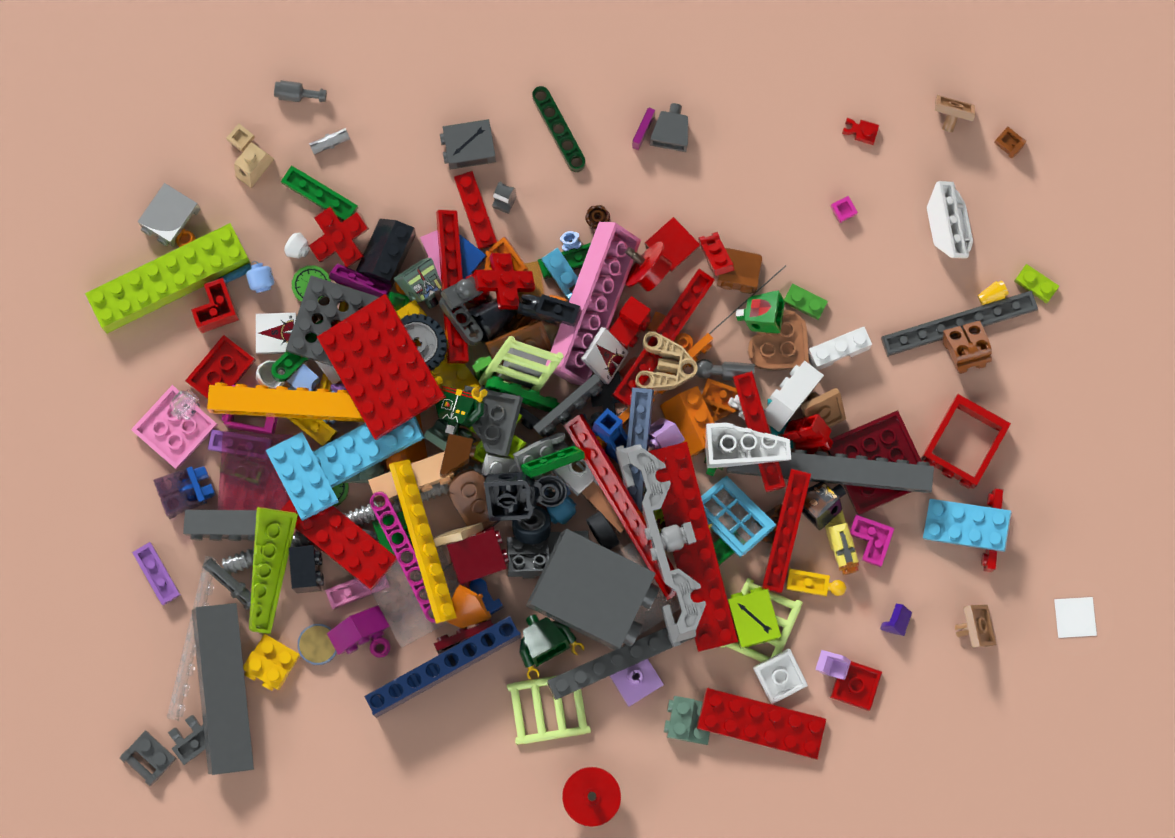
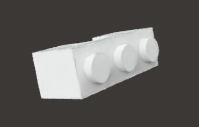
M861 327L809 348V361L816 370H821L833 365L834 362L843 357H853L868 351L872 346V342L865 327Z

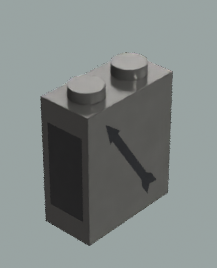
M489 119L442 126L443 133L440 134L441 145H446L447 151L443 152L444 163H449L450 170L496 162Z

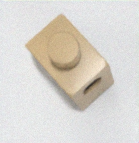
M251 142L234 163L235 176L252 188L273 162L274 158Z

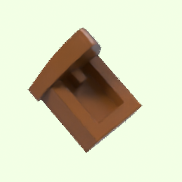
M1007 126L994 143L1004 150L1010 158H1013L1020 152L1027 140Z

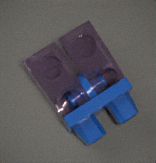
M191 466L153 480L158 495L161 498L165 514L169 519L185 512V510L206 504L207 499L216 495L212 484L201 487L199 481L209 478L205 466L195 469Z

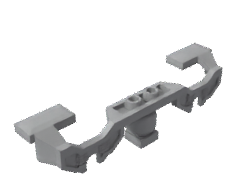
M641 444L628 448L619 446L616 447L615 451L626 488H632L635 485L629 467L630 464L642 473L646 487V494L642 501L643 515L647 525L644 532L647 541L651 540L652 542L651 556L653 561L657 560L664 583L675 590L682 612L677 624L674 622L670 605L662 606L661 611L672 647L681 645L680 641L696 637V628L706 602L695 603L691 600V592L701 588V585L680 569L670 571L664 550L673 552L682 549L684 544L690 545L695 543L696 538L692 524L687 522L682 524L681 527L671 525L664 527L661 533H659L653 511L661 509L671 483L670 480L659 482L655 474L658 470L666 468V465L642 448Z

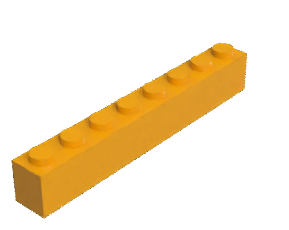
M226 383L209 385L207 410L210 413L364 422L347 390H337V393L329 392L328 389L309 391L308 388L298 387L296 390H288V387L284 386L268 389V386L256 385V388H249L245 384H236L235 387L227 386Z

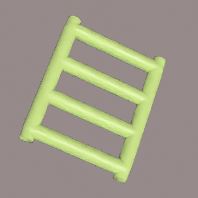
M509 336L482 374L479 383L485 385L487 379H492V374L497 372L534 384L531 389L522 387V389L539 392L560 364L564 355L561 352L555 354L516 341L513 336ZM510 348H514L550 360L551 362L546 366L510 354L508 351ZM502 360L541 372L542 375L538 378L499 364Z
M747 578L741 592L743 595L750 593V590L761 586L754 584L751 578ZM768 590L771 600L791 608L787 620L775 615L778 625L783 627L780 639L767 642L775 646L771 656L773 657L783 651L803 602L800 600H790ZM737 642L720 646L721 648L726 646L759 662L771 658L748 647L740 649Z
M556 676L507 684L508 691H511L518 736L515 740L516 745L591 733V728L587 726L581 689L573 692L579 727L566 728L562 698L558 700L554 699L558 730L546 732L539 687L547 686V681ZM531 688L538 730L537 734L531 735L525 734L519 690Z

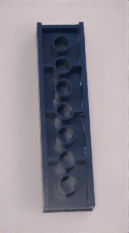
M509 616L367 694L364 697L372 710L373 716L377 718L517 641L522 638L521 633L517 630Z

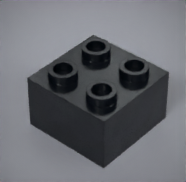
M314 545L290 547L289 561L292 589L297 594L321 591V586H324V575L319 568V565H323L322 553Z

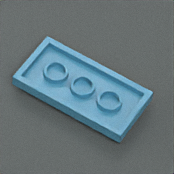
M303 432L266 450L302 521L339 502Z
M930 499L923 539L1005 552L1012 512L1011 510Z

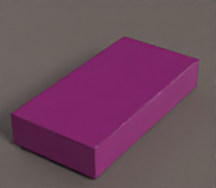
M647 108L632 140V148L640 149L655 117L654 109Z

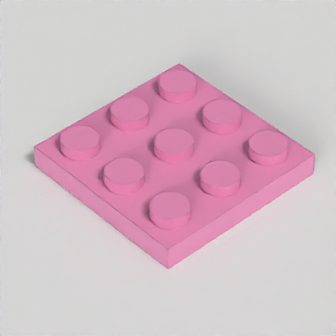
M172 385L131 430L178 470L218 424Z

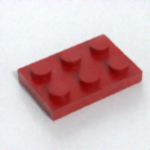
M223 335L185 382L208 399L209 385H215V383H226L227 386L236 385L256 360Z

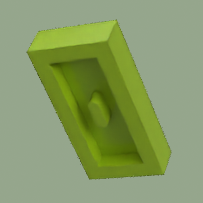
M1028 264L1023 267L1014 282L1026 290L1032 291L1033 295L1045 303L1049 302L1059 285Z

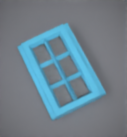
M727 475L701 496L708 525L712 524L711 529L739 557L744 556L776 527V524Z

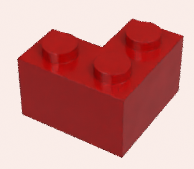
M220 278L204 284L210 303L191 309L201 334L238 321L239 318L225 280Z
M631 296L620 310L619 317L609 332L626 350L630 346L633 348L639 340L637 336L641 330L645 332L649 327L652 318L650 316L651 309Z

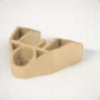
M649 332L644 336L643 346L648 352L657 354L660 357L679 360V362L659 358L657 370L675 373L676 376L661 372L641 371L635 379L637 388L653 389L654 391L672 390L695 376L697 364L681 345L656 332ZM650 336L656 337L658 340V344L654 347L649 346L646 342ZM691 364L694 368L693 373L685 374L682 370L683 365ZM640 376H648L650 383L647 386L641 385L639 383Z

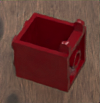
M490 527L464 540L447 544L459 584L470 590L469 581L507 569L506 563H509L506 550H501L499 544L503 543L499 530L495 531L494 527Z

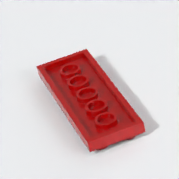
M291 499L281 509V511L298 514ZM333 505L303 521L299 514L297 516L295 529L370 590L377 585L397 561L395 555Z
M706 688L696 729L817 760L826 719Z

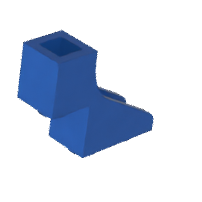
M607 408L594 422L592 431L607 443L605 453L618 463L615 449L619 446L627 448L628 436L623 429V421Z

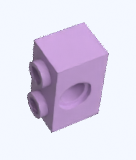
M662 417L650 426L649 448L659 449L682 443L685 440L677 425Z

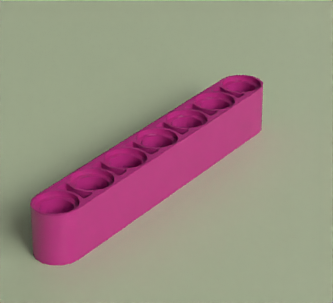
M382 491L375 492L370 498V505L426 618L430 622H435L434 617H431L428 613L431 608L429 598L423 599L419 595L420 590L425 588L423 578L421 577L420 580L416 581L410 577V573L413 570L420 571L414 548L388 495ZM378 495L385 498V504L381 507L374 504V497ZM384 515H393L394 523L386 525L383 522ZM397 532L401 533L404 537L403 542L399 544L394 543L392 540V535ZM403 552H411L413 559L410 562L403 561L401 559Z

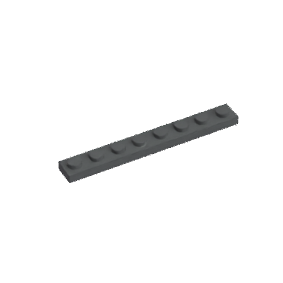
M663 628L635 641L631 647L625 645L620 649H616L548 680L547 683L554 699L558 700L673 648L667 629ZM689 638V639L680 641V643L682 644V643H684V642H686V641H688V640H691V639H693V638Z

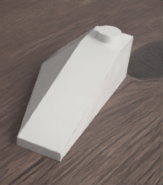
M730 423L706 424L705 450L707 468L791 460L790 439L738 427Z

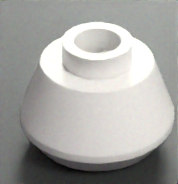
M294 233L288 239L284 252L287 257L298 259L302 256L305 257L310 250L309 242L302 233Z

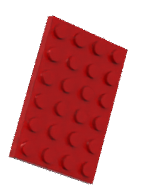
M386 294L317 336L375 440H378L446 397Z

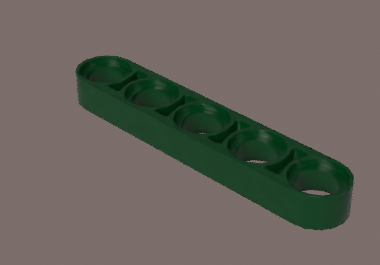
M536 87L532 92L533 102L571 171H582L585 167V157L553 97L546 87ZM538 92H544L547 97L541 101L535 95ZM552 108L556 113L553 117H547L544 114L545 110ZM556 125H562L564 131L558 134L553 131V128ZM570 141L573 144V148L565 150L562 144ZM574 158H580L582 165L574 167L571 161Z

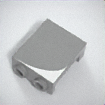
M164 183L138 220L139 225L142 227L140 230L148 236L155 235L158 237L157 241L164 246L169 244L174 247L176 245L175 239L192 214H198L200 207L198 203Z

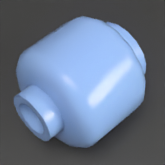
M263 263L251 265V270L246 272L249 288L253 291L255 290L256 293L271 290V286L275 283L271 267L263 266Z

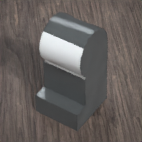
M499 182L493 195L494 202L492 207L509 214L517 197L515 188Z

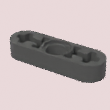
M442 297L439 302L442 311L463 340L469 345H476L483 337L482 329L464 304L451 310ZM456 315H464L466 323H459ZM468 324H470V327L467 328L466 330H464V328H465ZM475 332L476 337L471 338L469 334Z

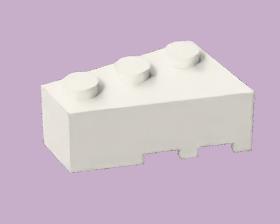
M806 361L800 367L796 364L789 373L792 377L790 379L786 377L780 384L782 389L780 391L776 389L769 398L772 402L764 413L767 423L778 432L781 431L824 376Z

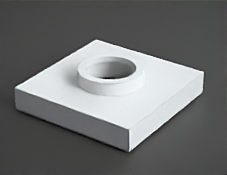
M584 459L580 460L586 466L583 472L574 471L571 464L551 470L577 496L595 480Z

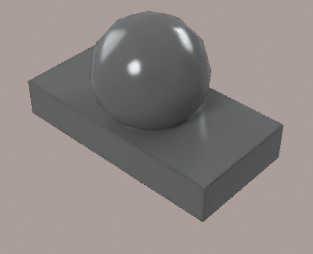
M471 276L444 289L440 294L452 310L480 296L483 291H476L475 279Z

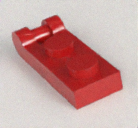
M718 232L711 233V236L698 237L700 247L715 276L734 271V264L720 240Z

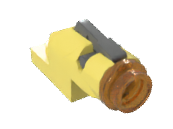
M841 511L825 526L830 548L833 550L836 562L838 563L839 571H842L843 575H848L859 571V561L848 523L845 522L843 511Z

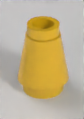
M1001 280L999 282L995 281L977 296L981 304L985 305L1005 299L1009 292Z

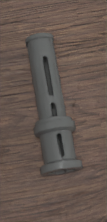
M209 558L202 568L231 592L232 598H237L246 610L249 609L251 592L245 587L246 585L242 582L239 583L212 558Z

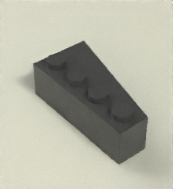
M185 510L183 534L190 536L191 540L202 541L203 538H209V540L222 541V539L255 541L257 510Z

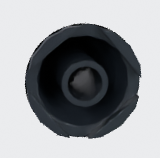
M497 298L468 309L482 329L483 337L480 341L484 344L493 340L518 313V309H498Z

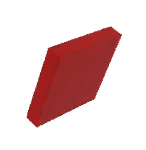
M674 217L645 242L647 248L657 242L664 243L662 255L672 261L671 272L700 247V243Z
M851 661L846 679L836 678L830 698L870 711L882 671Z

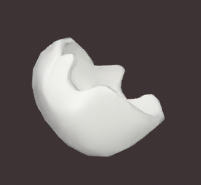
M265 361L258 366L256 380L259 385L268 386V389H276L277 386L285 384V381L278 382L271 375L272 365L276 361ZM279 370L278 374L283 375L285 374V372L283 370Z

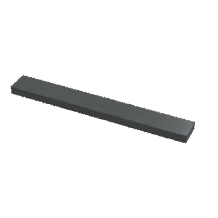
M1028 291L882 336L881 341L888 357L943 340V330L961 326L963 330V325L980 321L982 326L985 327L1037 311L1038 307L1032 291ZM957 333L951 334L950 337L956 336Z

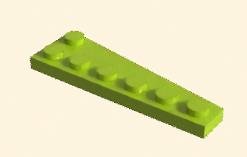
M257 507L249 630L252 632L271 634L289 556V548L291 547L298 516L294 512Z

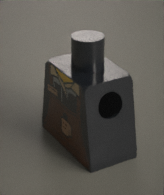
M824 482L809 487L802 514L820 531L842 511L840 498L846 495L845 489L841 484L830 489Z

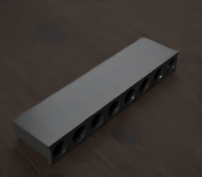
M237 603L195 607L192 610L208 774L217 775L254 770Z

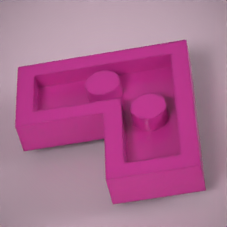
M855 515L850 529L851 536L868 541L861 561L882 567L894 528Z

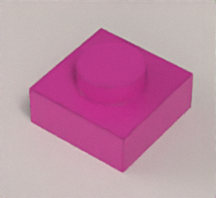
M849 196L830 206L839 223L858 213Z

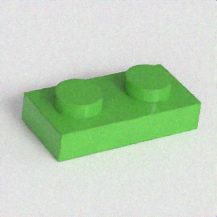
M793 283L784 299L785 304L819 320L828 303L827 300Z
M490 356L486 358L481 357L472 365L478 382L492 361Z

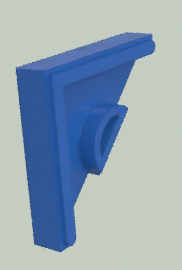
M459 234L462 278L465 279L467 276L472 275L486 258V254Z

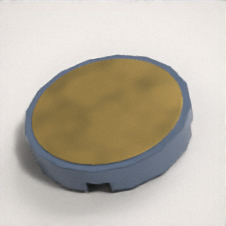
M313 624L301 632L297 648L300 656L306 662L313 665H324L335 657L337 652L327 635L332 630L330 627L323 624Z

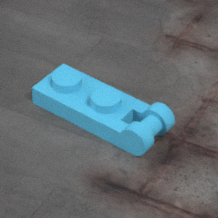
M556 248L542 257L541 261L567 300L570 301L572 293L569 288L576 285L578 277L560 250Z

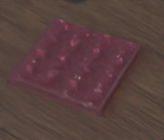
M223 431L218 510H257V507L281 510L290 500V497L266 450L295 435Z

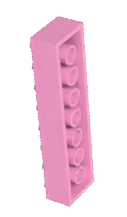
M599 222L569 303L581 307L575 326L561 323L551 349L552 353L557 354L561 352L564 355L553 373L571 384L582 385L592 375L593 371L581 358L600 328L609 329L634 261L625 251L628 247H631L637 252L641 239L615 222ZM547 360L546 366L550 364V360Z

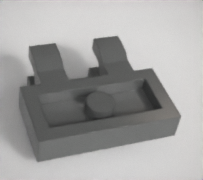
M194 715L185 719L193 730V733L185 739L177 728H173L168 732L177 744L172 750L183 765L206 749L203 725H200Z

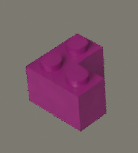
M379 605L349 616L330 630L327 635L338 655L345 652L351 654L359 649L358 645L361 646L369 642L370 638L376 640L384 635L383 631L390 626Z

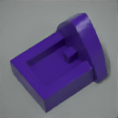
M896 603L890 621L883 622L880 629L892 634L905 636L912 612L903 604Z

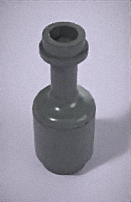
M281 80L275 83L274 97L279 98V100L300 102L303 97L326 102L327 90H307L303 88L302 83Z

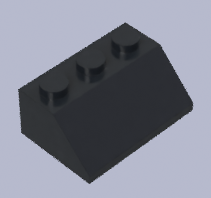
M379 219L363 254L364 257L361 258L356 271L393 287L394 278L398 276L416 236L415 228L397 220Z

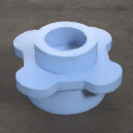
M573 231L564 233L560 237V241L563 242L562 249L569 251L573 248H580L579 234Z

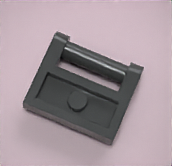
M146 730L120 756L124 763L127 762L146 780L145 783L148 786H152L177 759ZM136 751L156 769L153 774L132 756Z

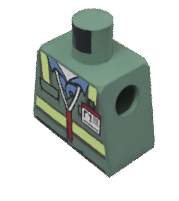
M432 258L422 259L394 278L411 301L415 300L417 303L425 301L429 309L439 304L434 293L442 289V285Z

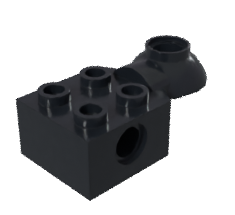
M523 472L488 474L484 482L489 521L530 519L537 503L547 507H555L564 502L567 496L565 483L560 478L552 475L534 480L533 477L531 478ZM546 487L554 488L555 492L548 491Z

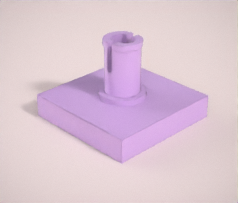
M648 659L610 676L628 707L664 685Z

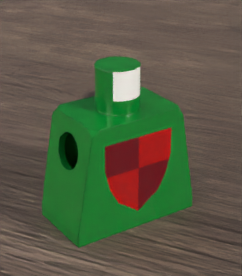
M779 290L751 296L747 300L746 309H737L736 318L738 321H745L748 328L753 332L780 333L785 301Z

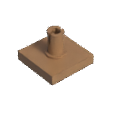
M937 95L935 111L947 114L942 127L944 131L953 132L958 118L973 122L975 105Z
M837 388L820 396L818 393L813 392L807 397L808 402L801 404L804 418L819 414L829 427L846 420L841 394Z
M969 605L963 607L967 623L955 625V630L964 629L963 631L956 632L957 637L970 635L972 648L996 645L988 605Z

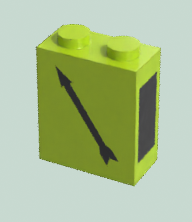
M762 587L750 590V594L735 593L730 595L731 599H728L740 649L781 638L768 589L763 590Z

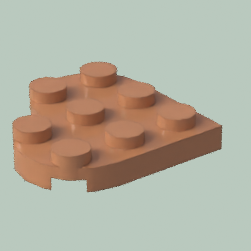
M784 310L780 333L758 332L750 340L747 352L752 364H755L756 368L763 370H792L796 364L800 367L804 361L809 363L805 320L796 314L795 311Z
M474 469L464 470L455 475L452 481L448 483V494L466 526L482 523L483 528L494 522L489 521L484 487L486 478Z

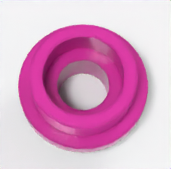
M383 637L372 640L370 643L372 655L377 658L387 656L390 652L389 641ZM378 644L384 645L382 651H377L376 647Z

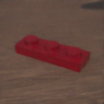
M485 620L469 629L467 627L456 630L455 635L450 637L446 634L437 638V642L434 643L436 651L439 653L462 643L493 625L492 621Z

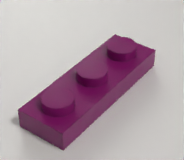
M338 263L329 275V279L337 284L345 285L377 297H381L384 294L388 296L392 287L389 284Z

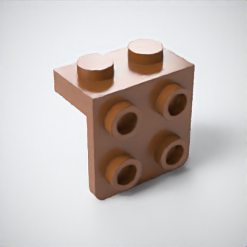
M725 248L734 264V271L718 275L716 286L726 290H740V292L746 294L755 293L759 282L762 256L760 254Z

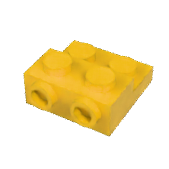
M264 634L255 650L251 652L243 665V669L246 671L244 675L253 681L256 678L262 680V686L271 691L274 688L280 690L300 654Z

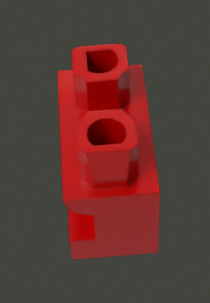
M819 414L789 421L783 434L784 438L795 442L796 450H805L807 454H814L817 452L818 447L824 452L829 451L833 444L829 437L832 430Z

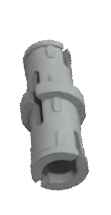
M346 128L330 135L328 133L325 137L309 144L315 155L328 148H335L334 146L350 140Z

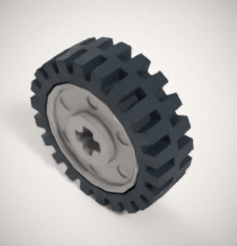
M423 314L404 316L401 319L413 341L416 343V340H419L422 344L421 347L418 346V349L429 369L433 371L444 360L447 352V339L444 330L429 316Z

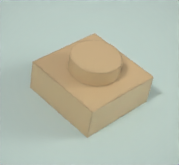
M238 124L226 139L243 152L255 136Z

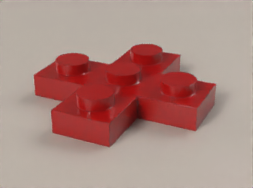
M329 207L314 217L324 235L308 246L319 262L324 261L337 252L344 265L348 268L364 257L354 242V239L369 230L359 212L341 222L333 208Z
M491 253L489 258L492 270H475L474 272L476 291L496 292L498 309H518V292H534L535 290L533 272L514 271L511 253Z

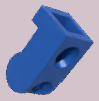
M478 578L471 581L470 590L478 595H483V603L491 615L504 608L499 598L493 601L488 592V586L483 579Z

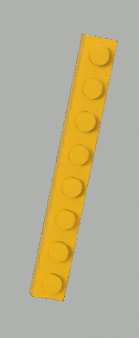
M410 459L391 463L389 467L435 622L437 624L457 618Z

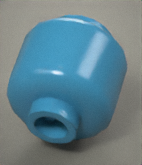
M567 495L564 502L560 505L546 507L547 512L550 514L551 522L554 524H566L576 513V503Z

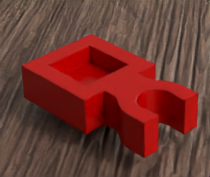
M850 118L846 119L845 124L850 125L852 128H844L842 134L856 135L854 140L874 145L879 129L878 124L860 120V123L857 124Z

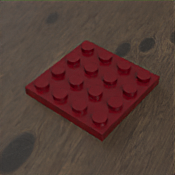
M898 410L831 438L833 444L828 451L829 455L834 457L836 454H846L848 458L856 459V456H866L868 460L875 461L876 458L889 459L888 462L897 463V460H907L909 464L917 465V462H922ZM843 485L857 515L912 493V491Z

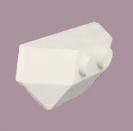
M938 181L927 205L934 246L951 258H968L973 238L966 204L960 193L955 189L954 182Z

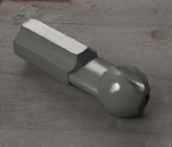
M706 359L699 360L696 363V375L702 379L709 378L713 374L721 375L723 380H733V376L751 371L754 375L755 364L725 361L722 365H713Z

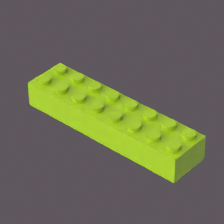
M231 223L88 291L85 295L101 328L106 333H109L204 287L206 283L218 280L219 277L235 271L248 263L251 264Z

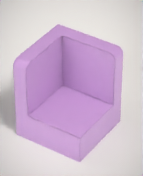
M821 650L815 670L824 675L845 680L851 660L845 656Z

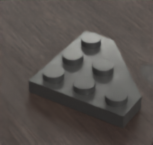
M465 386L464 391L471 392L475 387ZM487 390L488 394L483 397L485 398L484 414L472 424V427L480 437L486 452L508 457L523 398Z

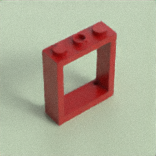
M957 394L921 456V460L941 470V474L945 477L957 479L960 481L959 484L961 486L974 489L982 478L1011 423ZM957 408L999 431L974 477L932 454Z

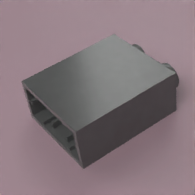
M565 529L561 532L526 606L615 650L620 649L623 643L630 647L634 644L642 627V624L634 621L640 606L650 609L660 587L652 583L655 572L569 529Z

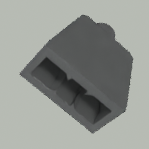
M672 103L669 112H660L651 135L650 146L681 152L687 151L688 116L681 114L682 106L680 104Z

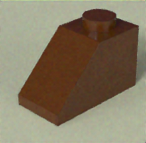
M453 434L448 435L440 477L445 478L469 463L470 457L474 458L476 445H473V439Z

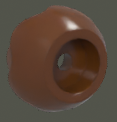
M602 205L591 206L587 210L585 219L591 228L597 229L599 222H609L610 213Z

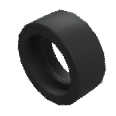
M600 511L586 519L590 530L601 546L611 550L620 544L614 530Z

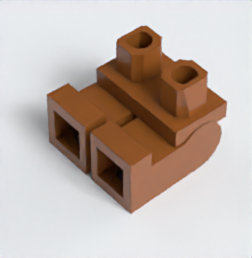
M980 321L963 325V330L961 326L943 330V345L949 350L950 357L959 374L966 373L968 368L974 366L979 369L984 368L988 362H992L991 345ZM972 328H976V332L970 333L969 330ZM957 333L956 338H950L951 334Z

